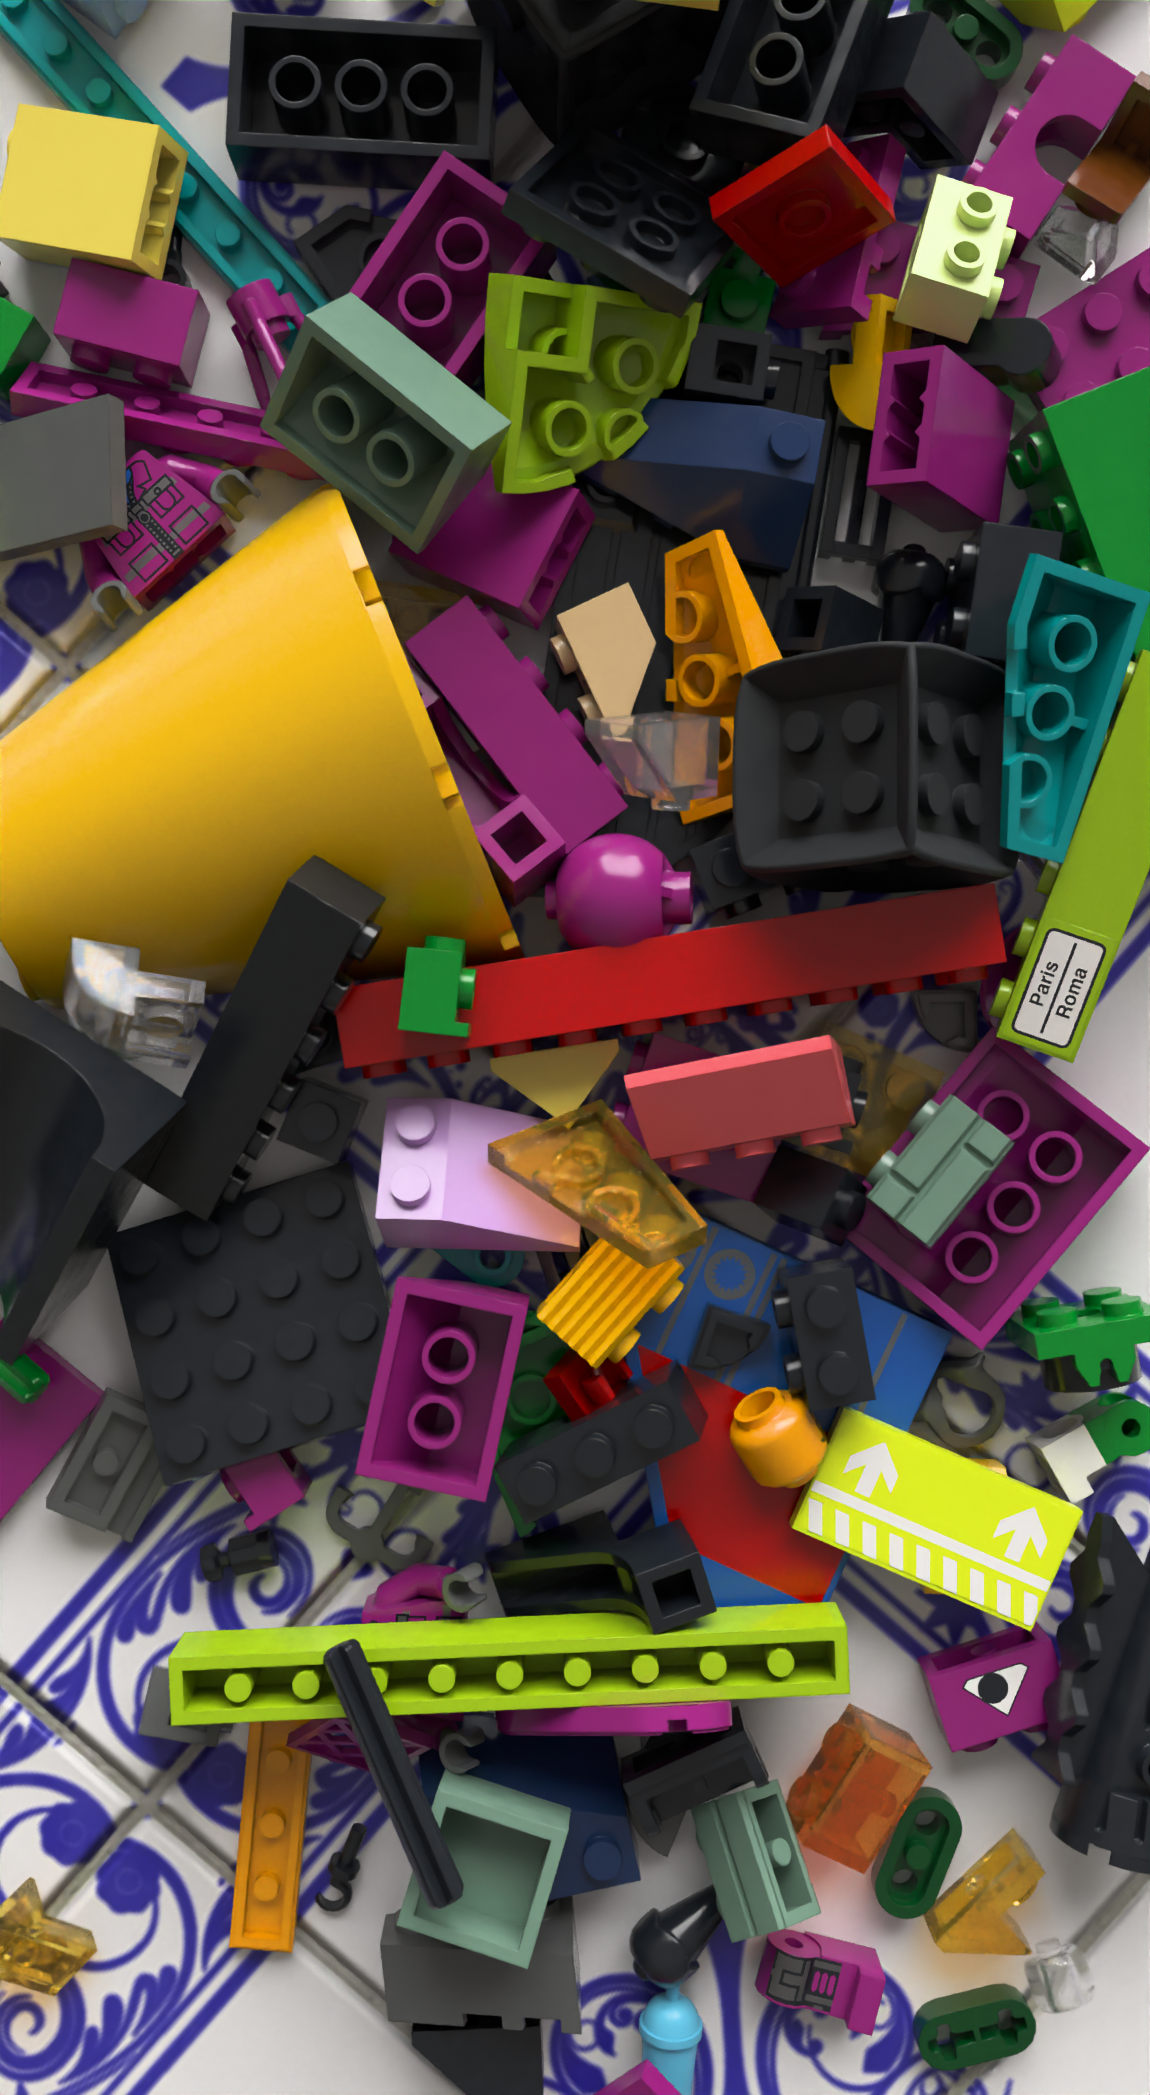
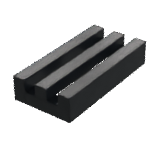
M840 425L836 432L817 558L829 559L831 556L842 558V562L854 563L855 560L867 562V566L876 567L877 563L884 556L892 502L878 493L869 546L858 544L873 431ZM854 444L859 445L845 541L841 542L835 541L849 445Z

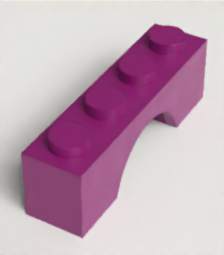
M404 653L496 886L513 907H516L557 875L558 868L565 859L566 842L525 794H516L509 790L484 766L459 732L445 706L442 696Z

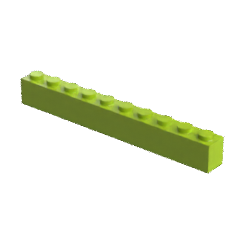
M836 1602L716 1607L717 1612L655 1635L649 1624L642 1617L628 1611L184 1632L168 1657L171 1726L347 1718L323 1663V1656L331 1647L350 1639H356L360 1643L391 1716L850 1694L848 1631Z

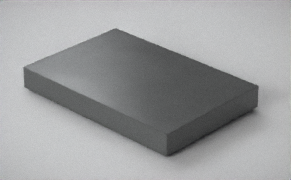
M107 393L0 424V562L128 531L124 401Z

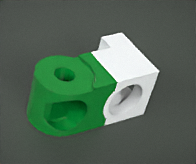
M1108 1392L1080 1406L1025 1439L1054 1491L1067 1502L1074 1505L1094 1493L1086 1478L1087 1476L1118 1459L1121 1455L1137 1456L1150 1449V1408L1122 1392Z

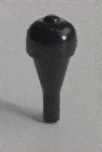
M911 543L904 546L903 549H894L885 554L876 565L871 592L878 597V607L885 610L880 629L881 641L918 642L935 602H940L944 598L946 571L943 563L935 555L927 553L926 549L920 544Z
M713 1884L661 1912L656 1908H652L637 1922L632 1929L629 1945L630 1952L634 1958L633 1969L640 1979L644 1981L650 1980L658 1987L669 1989L678 1987L686 1982L699 1970L700 1964L697 1959L723 1920L717 1908L716 1891Z

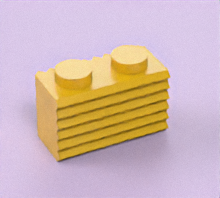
M623 1211L566 1274L563 1280L558 1283L555 1289L550 1292L547 1298L541 1302L537 1308V1317L595 1369L607 1357L616 1364L631 1350L639 1339L641 1333L634 1326L649 1309L652 1308L655 1312L661 1314L680 1294L684 1284L678 1277L685 1268L682 1262Z

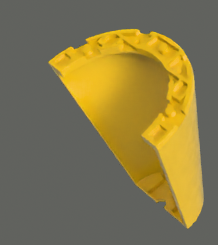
M330 483L316 489L0 740V941L18 969L19 979L25 993L33 1002L42 999L55 1009H69L232 993L288 878L313 855L322 858L386 898L374 920L375 923L383 927L379 939L367 958L362 963L354 959L346 973L347 976L354 980L404 976L407 946L424 948L425 936L466 940L465 968L525 958L342 495Z

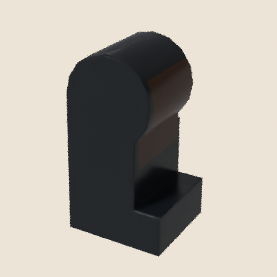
M1035 318L978 319L968 343L934 333L933 346L945 345L995 386L1011 385L1022 393L1032 394L1041 392L1052 385L1058 377L1062 366L1061 353L1046 324Z

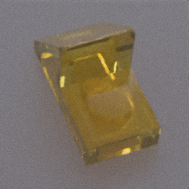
M1014 1828L1006 1833L936 1899L930 1910L923 1914L934 1943L944 1953L1023 1956L1033 1953L1020 1926L1007 1913V1910L1011 1906L1020 1905L1029 1899L1037 1887L1038 1880L1046 1872L1030 1845Z
M29 1877L0 1905V1980L54 1997L98 1951L91 1930L44 1914L37 1885L32 1877Z

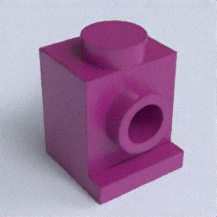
M292 1449L220 1471L222 1482L232 1498L238 1503L246 1501L251 1509L243 1521L250 1532L304 1498L313 1482Z

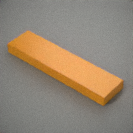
M312 1719L249 1723L229 1948L292 1953L296 1938L312 1754L287 1747L286 1744L290 1732Z

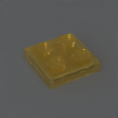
M829 1021L825 1023L819 1037L830 1035L841 1047L843 1056L864 1063L858 1089L868 1092L865 1108L857 1128L845 1127L842 1134L843 1139L854 1142L850 1155L820 1145L802 1147V1141L797 1137L783 1140L867 1177L877 1162L906 1131L908 1125L921 1108L936 1095L945 1073Z

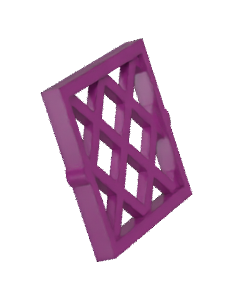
M347 1718L312 1719L288 1734L287 1747L328 1759L331 1762L341 1763L370 1772ZM394 1723L409 1759L432 1749L434 1735ZM331 1733H343L347 1736H336ZM341 1745H355L358 1748L342 1747Z

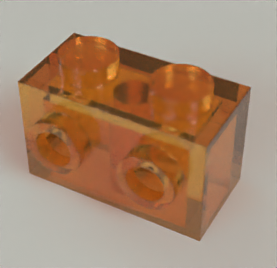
M850 1703L848 1704L838 1722L834 1723L826 1731L820 1750L804 1775L800 1776L793 1783L788 1794L786 1806L794 1830L803 1846L865 1874L933 1768L908 1732Z

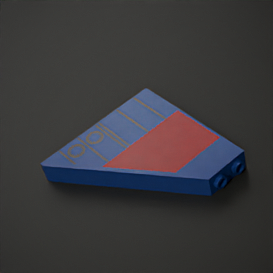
M600 1166L595 1176L604 1232L624 1211L682 1262L685 1268L678 1277L684 1284V1288L676 1299L661 1314L650 1308L634 1326L641 1335L635 1345L625 1355L627 1365L633 1372L629 1380L632 1382L678 1359L708 1414V1419L699 1441L645 1467L655 1528L681 1519L699 1551L716 1607L829 1602L851 1554L791 1528L789 1521L805 1484L796 1488H787L785 1486L773 1488L760 1485L751 1477L733 1448L729 1434L737 1405L750 1393L765 1387L788 1390L782 1355L792 1354L787 1328L779 1330L777 1328L771 1301V1290L780 1289L777 1269L809 1262ZM855 1284L876 1400L845 1406L908 1432L953 1332L935 1320ZM707 1302L769 1322L771 1325L768 1335L760 1347L734 1364L717 1370H697L689 1368L687 1365ZM839 1407L812 1411L825 1432V1436L828 1434Z

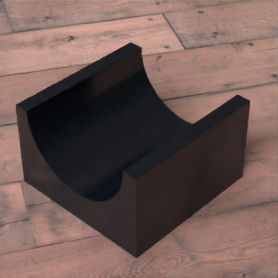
M0 980V1295L4 1308V1321L0 1329V1359L12 1366L88 1286L188 1101Z

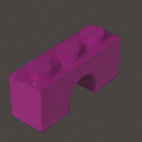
M1073 33L1057 57L1047 51L1036 66L1024 87L1032 96L1022 111L1011 105L989 140L990 143L998 148L988 163L984 164L976 159L961 181L1013 198L1006 227L1016 230L1014 243L1009 256L1019 259L1065 186V184L1048 174L1041 167L1035 149L1049 145L1058 146L1084 160L1114 116L1133 80L1137 77Z

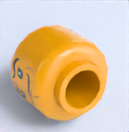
M765 1387L746 1396L734 1411V1419L729 1430L731 1444L751 1477L760 1485L773 1488L783 1486L796 1488L806 1484L815 1476L828 1445L825 1432L813 1412H810L806 1407L802 1396L799 1394L790 1395L789 1390Z

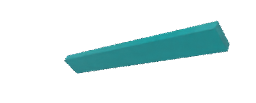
M0 0V35L69 111L160 125L189 153L174 225L181 232L183 238L233 293L251 282L267 278L271 279L279 296L291 292L305 316L331 302L59 0ZM288 322L287 325L291 334L279 344L290 354L299 331L291 322Z

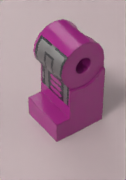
M782 1929L767 1934L755 1980V1987L764 1998L777 2005L792 2009L805 2008L844 2019L847 2029L872 2036L886 1978L875 1948L807 1931L801 1933Z

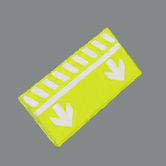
M845 1405L839 1406L826 1436L828 1446L825 1455L818 1465L815 1476L804 1486L789 1521L791 1528L1031 1631L1083 1511L1076 1505Z

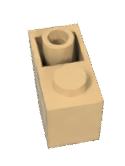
M628 582L557 615L554 628L558 635L549 639L553 653L563 673L567 675L575 671L585 695L577 698V702L592 734L603 731L608 744L620 740L625 731L656 645L653 634Z

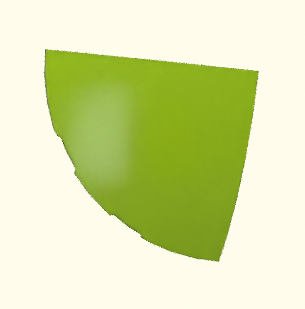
M489 273L484 344L485 401L512 422L491 461L496 492L527 494L549 491L576 482L574 475L588 469L601 460H616L633 446L649 428L643 421L641 414L650 398H659L664 390L675 388L679 383L689 359L691 342L697 334L703 303L694 302L680 319L671 313L659 312L648 307L642 302L639 295L634 292L570 284L514 274Z

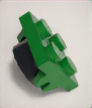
M1120 1287L1089 1289L1082 1292L1083 1301L1059 1304V1298L1057 1297L1028 1299L1021 1303V1311L1014 1312L1004 1324L1006 1339L1040 1361L1043 1385L1047 1390L1062 1393L1096 1392L1123 1387L1137 1382L1142 1377L1137 1344L1150 1342V1305L1142 1302L1140 1296L1122 1294Z

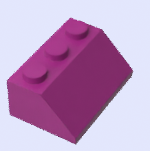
M397 1277L355 1475L486 1502L530 1295L468 1281Z

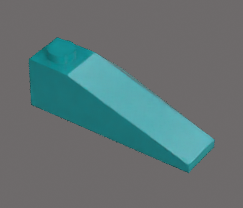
M1034 553L1029 554L1007 623L1000 846L1063 864L1150 602V592Z

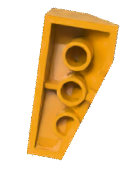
M713 530L665 553V634L673 641L674 679H666V701L674 702V740H666V763L683 825L733 812V732L736 701L743 676L749 671L769 662L783 659L723 530Z

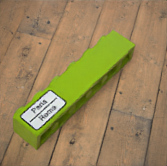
M1140 649L1135 661H1130L1117 699L1119 703L1111 725L1107 729L1064 862L1062 864L1046 859L1035 892L1046 896L1037 919L1025 916L1018 931L1011 953L1022 957L1014 980L1001 978L988 1013L999 1018L996 1027V1037L1070 1063H1074L1150 869V651Z

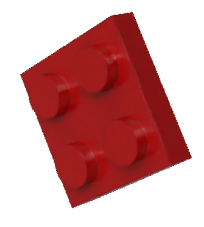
M827 124L709 198L713 221L781 288L896 221L892 201Z

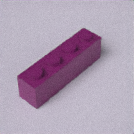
M466 595L404 643L407 654L425 678L442 696L444 703L512 792L525 794L566 842V857L575 847L592 838L626 811L628 805L622 799V796L629 792V789L607 760L597 766L582 745L589 740V737L575 716L567 708L558 714L542 693L549 689L550 686L533 661L528 656H525L519 662L516 660L503 642L510 636V633L495 611L487 603L478 609L469 596Z

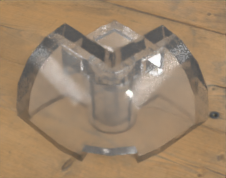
M72 937L62 979L64 1007L69 1025L123 1060L186 1069L190 1062L192 1036L204 1006L206 981L138 971L140 948Z

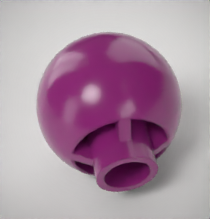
M621 833L599 835L575 847L560 864L557 880L546 882V916L548 920H557L560 934L574 950L603 945L624 947L639 943L646 938L670 935L675 925L693 923L692 872H675L664 853L655 845L640 837Z

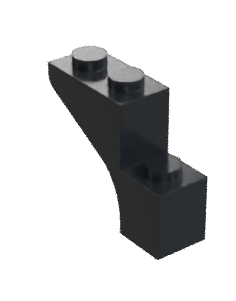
M601 1510L484 1553L506 1617L624 1610L642 1617L649 1624L655 1635L717 1612L699 1551L681 1519L618 1541L605 1511Z

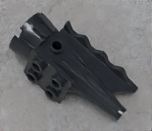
M1096 1512L1087 1535L1085 1550L1070 1565L1069 1574L1075 1596L1072 1613L1057 1628L1056 1637L1062 1661L1059 1677L1045 1689L1043 1700L1048 1720L1046 1740L1032 1752L1031 1757L1062 1784L1049 1825L1051 1831L1058 1839L1086 1856L1089 1843L1111 1851L1109 1865L1132 1872L1150 1874V1549L1143 1565L1115 1517L1108 1513Z

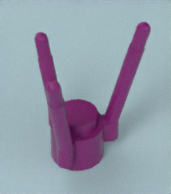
M265 278L241 287L226 301V305L236 322L231 327V330L242 349L255 395L262 410H267L271 395L257 350H264L271 368L279 381L286 363L277 345L291 334L287 325L288 322H291L299 331L305 318L293 294L289 292L279 296L271 279Z

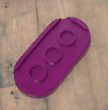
M731 1700L495 1711L497 1730L501 1731V1733L503 1732L504 1735L659 1736L662 1733L691 1730L692 1734L728 1730L729 1726L733 1725Z

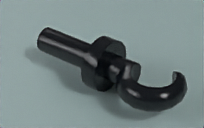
M354 1823L342 1851L333 1853L329 1860L328 1870L332 1875L330 1884L340 1890L344 1896L339 1900L333 1901L326 1899L321 1892L317 1893L315 1901L325 1911H341L352 1900L353 1891L348 1881L356 1879L360 1870V1863L356 1856L367 1832L366 1826L361 1823Z

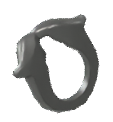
M978 1352L973 1357H948L942 1359L912 1421L925 1422L940 1440L951 1447L980 1445L992 1438L1002 1424L1005 1413V1394L998 1382L983 1368V1362L986 1357L983 1352ZM947 1377L955 1383H962L969 1388L983 1391L989 1395L992 1411L989 1420L981 1429L970 1434H958L951 1430L947 1422L945 1409L942 1406L943 1396L937 1387L938 1379Z

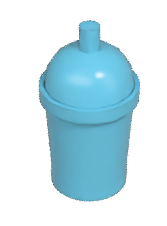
M679 1985L652 1997L640 2014L639 2033L642 2037V2062L648 2059L681 2095H692L697 2045L702 2037L703 2023L693 2002L687 1996L679 1993Z

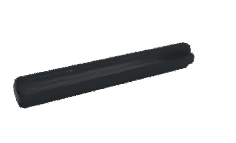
M356 1639L343 1641L326 1651L323 1656V1663L428 1907L432 1910L444 1908L462 1897L463 1881L361 1645Z

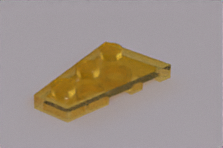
M602 1099L488 1144L489 1164L647 1269L706 1244L707 1223L654 1160L650 1159L648 1153Z

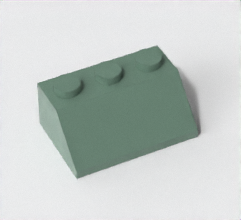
M350 292L305 316L260 427L416 554H419L427 547L484 476L512 422L355 294Z

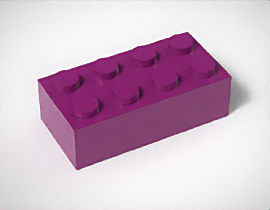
M444 150L349 293L355 294L471 388L484 368L485 314L489 273L514 274L544 279L557 260V246L552 243H543L532 239L523 232L520 224L501 214L508 193Z

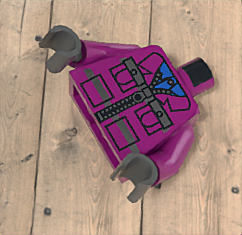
M144 450L137 452L126 462L128 531L79 543L86 583L93 594L91 598L92 608L112 632L118 630L114 623L118 613L124 609L131 608L138 617L143 613L141 605L148 612L151 611L236 531L222 510L235 522L239 523L243 520L244 516L236 509L238 502L247 495H254L257 499L261 496L260 491L239 470L228 469L223 471L213 465L173 454L163 456L157 460Z
M422 1562L413 1563L382 1582L375 1593L367 1596L362 1611L361 1624L468 1619V1611L487 1599V1594H477L469 1587L470 1581L483 1574V1568L476 1562L469 1563L459 1570L450 1566ZM465 1712L391 1716L394 1723L434 1735L432 1748L439 1752L442 1764L451 1773L460 1774L480 1765L478 1759L468 1755L464 1745L473 1747L484 1742L485 1734L483 1729L476 1725H470L458 1730L457 1723L454 1722L463 1721Z

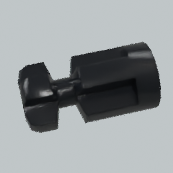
M270 1528L229 1538L228 1551L220 1552L215 1542L206 1544L200 1549L201 1570L206 1580L212 1583L223 1580L224 1568L232 1566L235 1575L241 1576L276 1567L279 1564L278 1547L274 1533Z

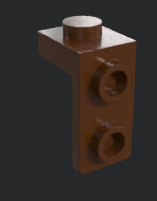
M1143 71L1133 80L1100 141L1068 178L1062 189V193L1075 201L1076 207L1083 214L1092 219L1106 220L1113 225L1119 223L1150 182V75Z

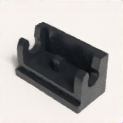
M739 1706L732 1708L733 1725L729 1726L728 1730L692 1734V1730L678 1732L620 1758L622 1785L648 1838L661 1833L659 1826L662 1825V1821L744 1784L754 1781L757 1789L770 1784L768 1770Z

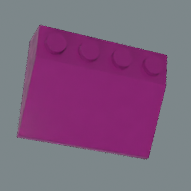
M994 1026L932 1100L941 1105L949 1094L954 1095L975 1111L982 1119L988 1121L1014 1142L1012 1150L931 1250L868 1201L866 1196L874 1187L865 1180L862 1182L867 1188L864 1215L859 1225L853 1231H849L846 1239L979 1350L985 1348L1150 1150L1149 1146L1019 1045L996 1037V1027ZM906 1130L890 1150L899 1157L915 1136Z

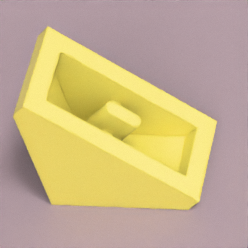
M610 1038L573 1046L534 1050L529 1053L505 1057H491L490 1065L491 1071L566 1125L620 1050L618 1038Z

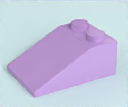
M387 1097L375 1219L386 1247L580 1252L585 1128L568 1124L564 1125L559 1122L451 1098Z

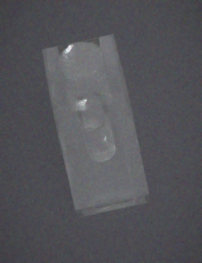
M664 711L585 720L586 736L625 795L651 798V808L662 811L690 810L691 800L717 796L720 717Z

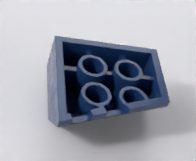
M481 1711L471 1712L470 1715L464 1714L463 1721H454L457 1723L458 1730L470 1725H476L482 1728L485 1734L484 1742L473 1747L464 1745L468 1755L478 1759L480 1765L463 1773L571 1808L569 1830L548 1901L641 1880L638 1845L629 1812L627 1795L622 1785V1773L614 1736L504 1735L503 1732L501 1733V1731L497 1730V1720L494 1717V1713ZM433 1748L418 1755L421 1785L431 1809L445 1771L439 1752Z

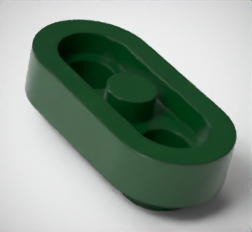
M910 0L906 15L915 11H932L934 14L943 17L946 21V29L964 51L978 63L979 69L997 90L1004 87L1011 80L1022 58L1023 40L1016 26L985 0ZM981 54L988 55L993 59L995 65L985 66L978 62L976 56Z
M918 1787L907 1792L899 1800L871 1871L873 1889L881 1907L894 1917L913 1919L920 1917L930 1910L937 1899L962 1834L961 1818L952 1800L941 1790L933 1787ZM921 1812H935V1817L929 1824L919 1825L915 1823L917 1816ZM908 1869L912 1871L911 1877L906 1882L897 1883L892 1880L894 1874L899 1870Z

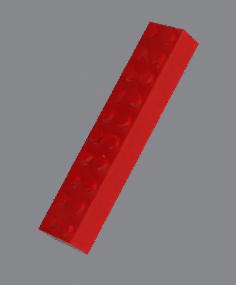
M988 883L646 938L639 943L624 947L603 945L466 967L477 969L475 996L472 1010L460 1009L459 1022L472 1024L471 1037L398 1030L404 978L353 986L346 1000L337 1011L336 1019L344 1068L361 1066L363 1079L408 1072L406 1059L427 1056L429 1069L467 1063L471 1061L469 1049L492 1045L494 1058L533 1052V1038L557 1035L559 1048L597 1042L596 1028L619 1024L622 1037L663 1031L661 1018L683 1014L685 1027L727 1021L726 1007L746 1004L747 1016H758L794 1010L792 997L805 994L809 995L810 1006H820L859 999L857 986L871 984L873 996L924 989L922 976L934 974L936 986L989 978L987 965L1007 962L995 883Z

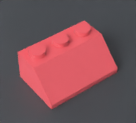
M830 1035L624 1075L626 1091L650 1159L656 1161L670 1160L671 1171L710 1165L709 1153L735 1148L736 1159L772 1154L776 1152L775 1140L801 1136L802 1147L843 1140L840 1128L856 1125L841 1047Z

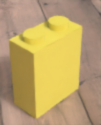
M18 103L14 128L7 140L8 158L0 193V242L26 260L69 267L71 259L74 257L162 280L189 153L160 125Z

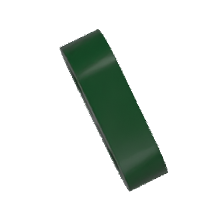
M1005 1983L992 1984L936 1998L924 2003L915 2014L913 2034L923 2059L931 2067L941 2071H951L1013 2056L1026 2050L1033 2042L1036 2034V2020L1024 1995L1016 1987ZM1009 2009L1012 2014L1010 2016L1011 2026L1006 2029H999L997 2024L999 2022L998 2011ZM948 2024L951 2030L949 2035L950 2042L939 2044L936 2027Z

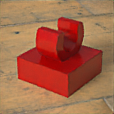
M570 1347L542 1380L570 1420L575 1421L610 1402L616 1396L619 1389L627 1384L625 1380L630 1379L633 1372L623 1358L615 1364L607 1357L595 1369Z

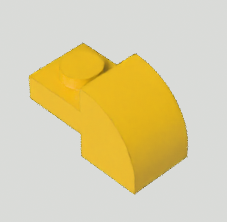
M882 293L866 295L872 300L868 321L853 323L851 330V343L854 350L852 364L830 365L831 388L841 412L852 423L874 431L883 355L887 352L909 350L912 335V326L893 321L898 300Z

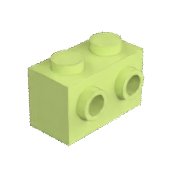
M939 174L937 175L918 224L893 321L968 343L979 317L988 320L992 318L1004 284V279L994 276L995 269L1003 270L1016 235V230L1006 227L1013 201L1012 197Z

